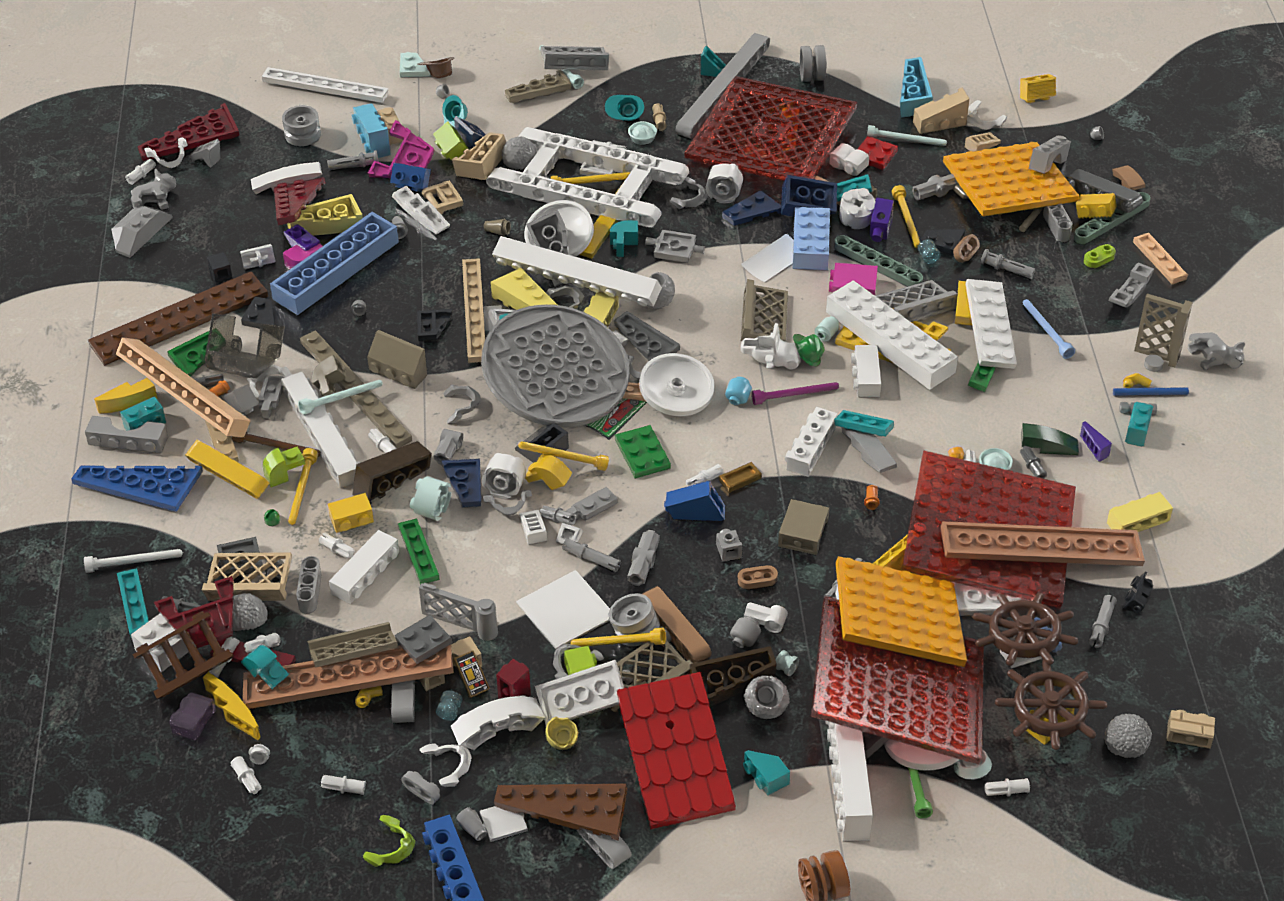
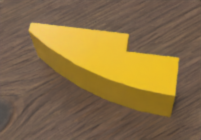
M959 281L955 324L972 326L966 282Z
M145 378L133 385L125 382L94 398L98 413L102 414L123 411L154 396L156 399L158 397L155 385L148 378Z

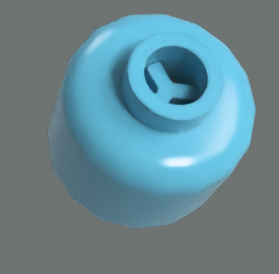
M739 376L729 381L725 396L731 404H745L748 401L752 391L749 380Z

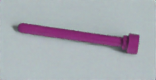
M833 382L764 392L760 389L752 390L751 397L754 405H760L768 399L836 390L839 388V383Z

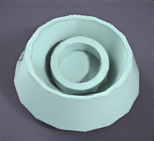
M636 122L629 127L628 133L633 142L645 145L654 140L657 128L649 122Z
M999 448L986 449L979 456L982 470L987 475L993 477L1003 476L1013 464L1011 455Z
M976 747L968 748L966 753L954 764L955 772L965 779L981 778L992 767L991 760L986 752Z

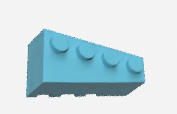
M922 58L905 59L900 98L901 118L914 116L915 108L933 101Z
M371 103L353 107L352 121L353 124H356V131L360 134V140L364 144L365 152L372 153L374 150H377L378 158L391 155L388 128L384 127L385 123L381 121V117L378 115L374 105Z

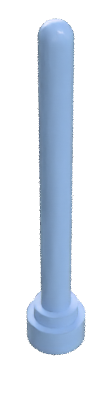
M1027 299L1024 300L1023 305L1059 346L1061 356L1064 359L1071 358L1076 351L1072 344L1064 342L1033 304Z

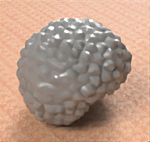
M526 137L511 138L502 149L503 163L511 169L525 170L537 153L535 144Z
M661 272L653 273L650 278L658 280L662 289L654 307L647 305V307L661 309L672 302L675 295V284L669 275Z
M250 593L234 596L233 631L254 629L265 623L267 620V609L261 599Z
M761 676L753 679L744 694L750 712L756 717L763 719L780 716L790 703L787 687L781 680L773 676Z
M1122 714L1110 721L1105 730L1104 740L1111 753L1124 758L1140 757L1148 749L1152 733L1147 722L1140 716Z

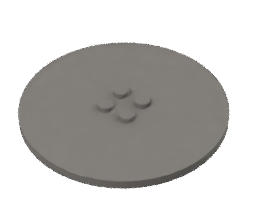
M534 305L511 312L492 327L485 339L482 350L481 364L483 375L495 397L518 416L546 426L555 423L560 427H576L603 418L620 403L629 382V360L617 336L605 324L593 316L566 306Z

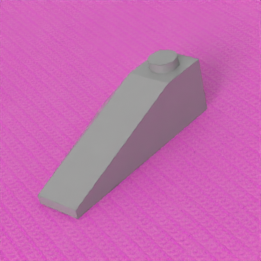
M558 209L526 224L536 246L568 255L566 227ZM552 278L554 286L562 284L558 279Z

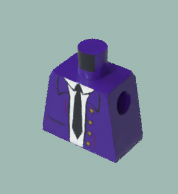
M876 197L870 225V236L875 242L888 238L893 218L894 200ZM881 213L885 215L884 219L880 218Z

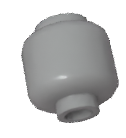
M749 616L739 618L730 632L731 637L734 639L733 643L740 648L753 646L761 633L759 622Z

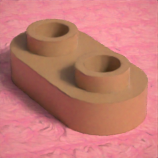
M970 234L957 244L953 253L958 262L968 261L976 253L980 246L978 238Z
M768 565L745 568L738 573V584L744 589L772 586L777 582L778 572L774 567Z

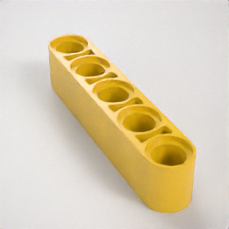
M196 440L185 454L196 465L202 466L203 469L256 499H259L270 484L261 475L199 440Z

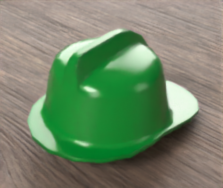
M794 334L793 341L800 357L811 366L816 367L820 365L825 347L819 337L815 334L807 337L801 334Z

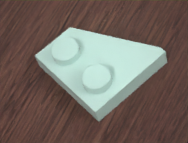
M406 52L400 54V78L431 77V74L426 65H417V63L424 62L417 53Z

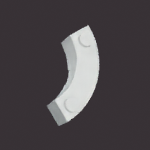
M526 696L507 697L488 702L461 715L451 725V728L459 746L475 750L483 742L496 736V732L508 728L509 731H532L545 716L536 698Z

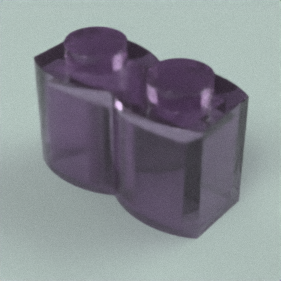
M192 692L187 697H184L181 701L180 709L170 717L169 724L172 733L196 740L202 733L205 724L209 722L215 712L214 699Z

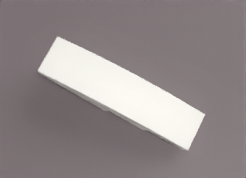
M320 163L298 164L267 172L251 179L252 190L255 194H258L270 187L274 191V187L280 183L291 184L299 179L304 181L315 179L322 175Z
M407 186L393 193L392 197L431 232L438 234L450 227V224L429 201L425 202L418 193L414 195Z

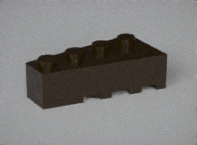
M419 441L356 464L352 495L356 496L366 493L371 505L372 500L377 497L379 499L386 496L385 492L391 488H399L407 478L412 480L428 470L431 464L432 453Z
M769 646L690 664L689 675L701 672L711 708L744 692L750 682L757 677H775L777 663L772 648Z

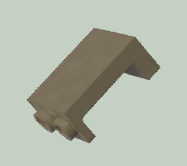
M791 499L779 532L778 546L817 555L819 541L825 523L828 522L829 508Z

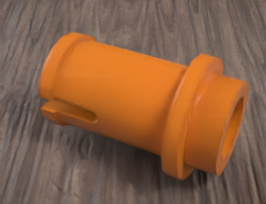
M223 380L219 381L209 391L219 397L224 393L227 394L230 386Z
M869 485L866 488L864 504L870 510L876 509L880 504L878 498L879 489L875 485Z

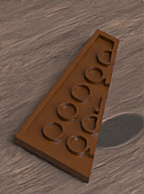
M626 784L498 785L494 804L495 807L517 814L524 812L531 814L532 818H546L554 824L576 830L587 829L595 835L601 836L605 834L611 836V839L619 841L628 789Z

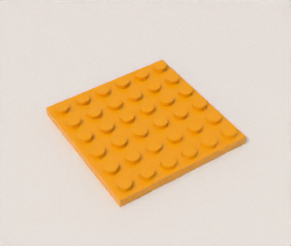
M1037 142L983 149L974 152L968 151L961 154H951L943 158L946 167L951 174H954L956 181L982 216L1077 202L1079 199V194L1054 163H1052L1051 169L1046 173L1028 169L1033 149L1040 146Z
M838 556L836 572L843 640L962 667L965 666L967 658L953 582Z

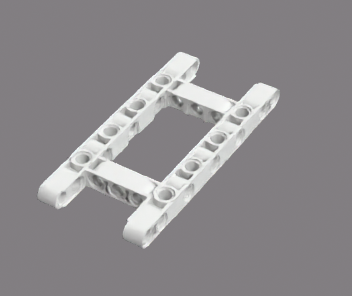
M526 127L518 137H526L535 144L537 153L523 173L499 167L492 171L486 182L490 188L546 203L559 200L573 201L582 205L590 214L603 215L621 221L638 220V225L654 227L661 216L660 209L654 206V204L642 202L639 199L652 180L672 185L682 184L689 174V168L679 162ZM563 158L574 160V162L581 164L586 162L590 166L598 164L607 170L612 169L619 173L631 172L616 195L547 178V174L554 168L557 160Z

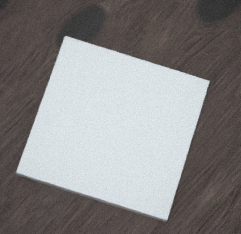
M576 570L516 601L555 649L610 621L608 616L610 608Z

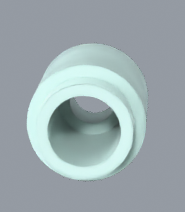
M832 316L824 318L815 328V335L823 342L829 341L838 331L839 321Z

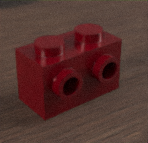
M515 659L503 665L496 674L498 699L515 696L530 697L531 687L528 667Z

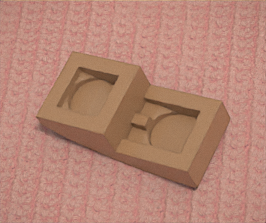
M1127 165L1113 169V176L1122 180V186L1132 190L1145 187L1143 179L1130 166Z

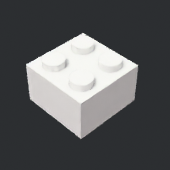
M159 614L131 634L135 650L145 643L150 645L175 630ZM180 636L169 641L178 659L189 652ZM161 646L150 652L161 672L172 665Z

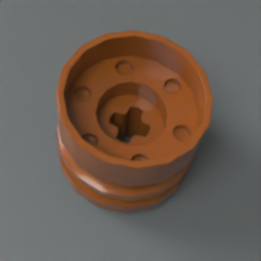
M838 850L822 853L820 862L814 855L809 857V861L807 858L798 860L799 881L807 901H827L828 893L833 900L850 896L851 888L848 871L843 857Z

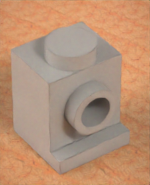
M723 529L720 533L716 534V545L722 562L742 558V543L739 541L736 530Z

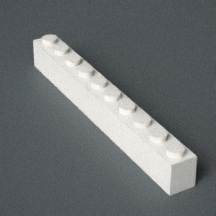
M500 236L492 254L499 265H509L516 270L522 268L533 275L541 274L547 279L555 278L562 283L567 284L569 282L579 288H589L596 293L601 291L610 297L618 296L628 302H631V300L636 301L642 306L650 305L654 307L662 289L658 280L502 236Z

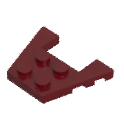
M230 576L214 582L220 598L214 602L178 613L173 597L170 596L155 601V607L174 630L193 621L192 617L197 613L203 611L205 614L209 612L212 617L206 621L217 641L232 637L233 577ZM199 625L188 630L197 648L209 645Z

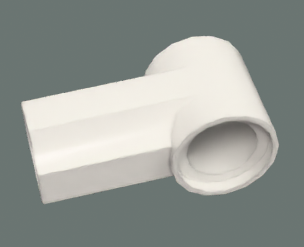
M748 603L744 618L746 616L752 617L759 624L764 625L768 631L779 633L785 623L788 612L785 608L778 605L768 608Z

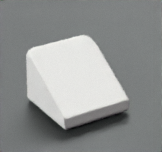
M562 523L556 542L563 544L566 538L578 542L583 530Z

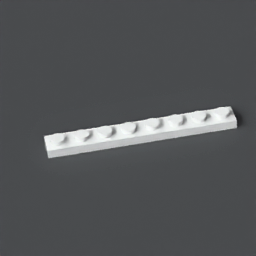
M270 67L262 75V82L381 103L385 101L389 94L388 88Z

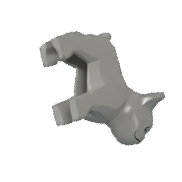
M155 169V180L153 182L137 186L131 190L133 208L143 207L146 202L157 203L161 210L169 208L166 201L167 191L176 187L175 177L168 173L161 174Z
M1213 332L1195 333L1189 336V341H1192L1188 344L1189 352L1194 354L1198 350L1203 351L1202 353L1206 360L1201 361L1200 366L1204 370H1208L1210 366L1222 365L1224 363L1233 369H1237L1243 364L1244 342H1239L1234 347H1230Z

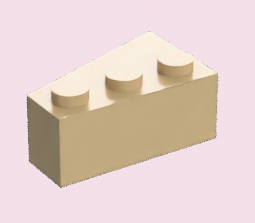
M963 87L959 88L958 92L952 95H944V98L936 102L933 100L914 109L913 123L920 134L965 126L967 124L970 99Z
M489 132L475 142V146L472 149L464 150V154L461 157L453 158L456 176L486 180L503 158L502 149L506 144L504 134Z

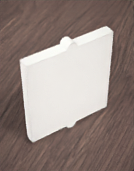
M495 806L480 811L484 823L483 826L487 831L490 842L528 831L523 812L517 814Z

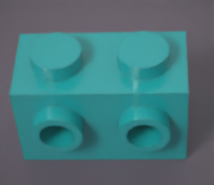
M155 396L120 412L126 431L137 429L146 422L166 424L163 407Z

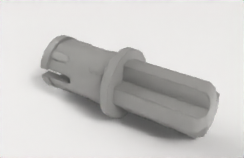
M543 506L540 509L542 517L551 519L555 523L562 522L574 525L576 522L569 519H576L575 513L563 511L560 507Z

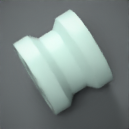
M783 650L776 658V669L783 670L787 676H791L799 664V658L790 656L787 651Z

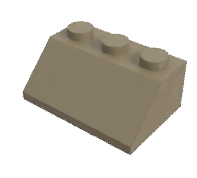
M380 330L376 332L367 356L369 370L415 389L427 376L425 349Z

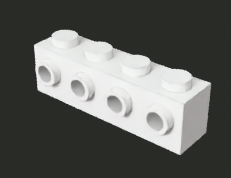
M816 407L814 412L809 414L807 424L803 425L800 430V436L794 439L792 450H788L786 453L787 470L809 476L837 427L835 426L834 419L838 413Z

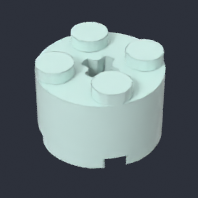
M426 476L424 479L419 478L416 483L417 491L415 497L411 499L410 508L416 514L439 521L442 518L439 517L440 513H445L450 503L452 492L448 491V487H451V484Z

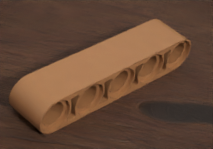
M657 586L642 594L651 600L660 622V628L664 627L672 638L671 642L687 661L690 660L692 663H697L712 655L707 642L661 588Z

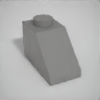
M249 384L222 396L231 407L240 413L244 412L245 415L254 411V406L259 404Z

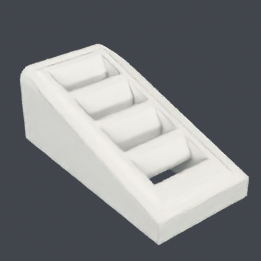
M539 510L519 513L527 544L547 541V532Z

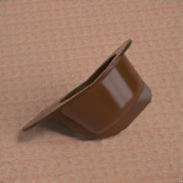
M448 57L437 61L420 62L417 65H426L433 77L444 78L452 75L451 60L455 58Z

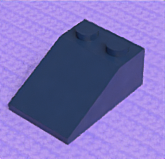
M787 175L782 185L781 215L795 217V207L830 208V214H836L837 183Z

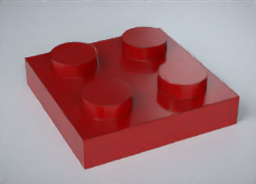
M867 136L857 150H861L869 155L870 166L884 170L896 154L898 146Z

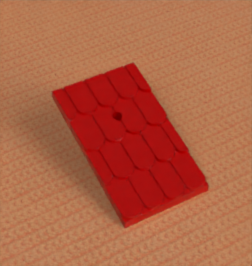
M701 672L618 689L617 697L650 829L735 811L734 796Z

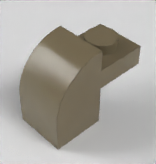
M334 355L321 361L312 373V383L319 389L323 397L336 393L334 384L346 378L342 363Z

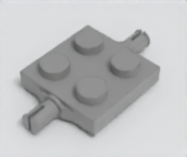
M662 230L657 239L647 237L645 242L646 245L655 246V258L688 263L690 256L694 252L704 254L705 246L695 245L696 235Z

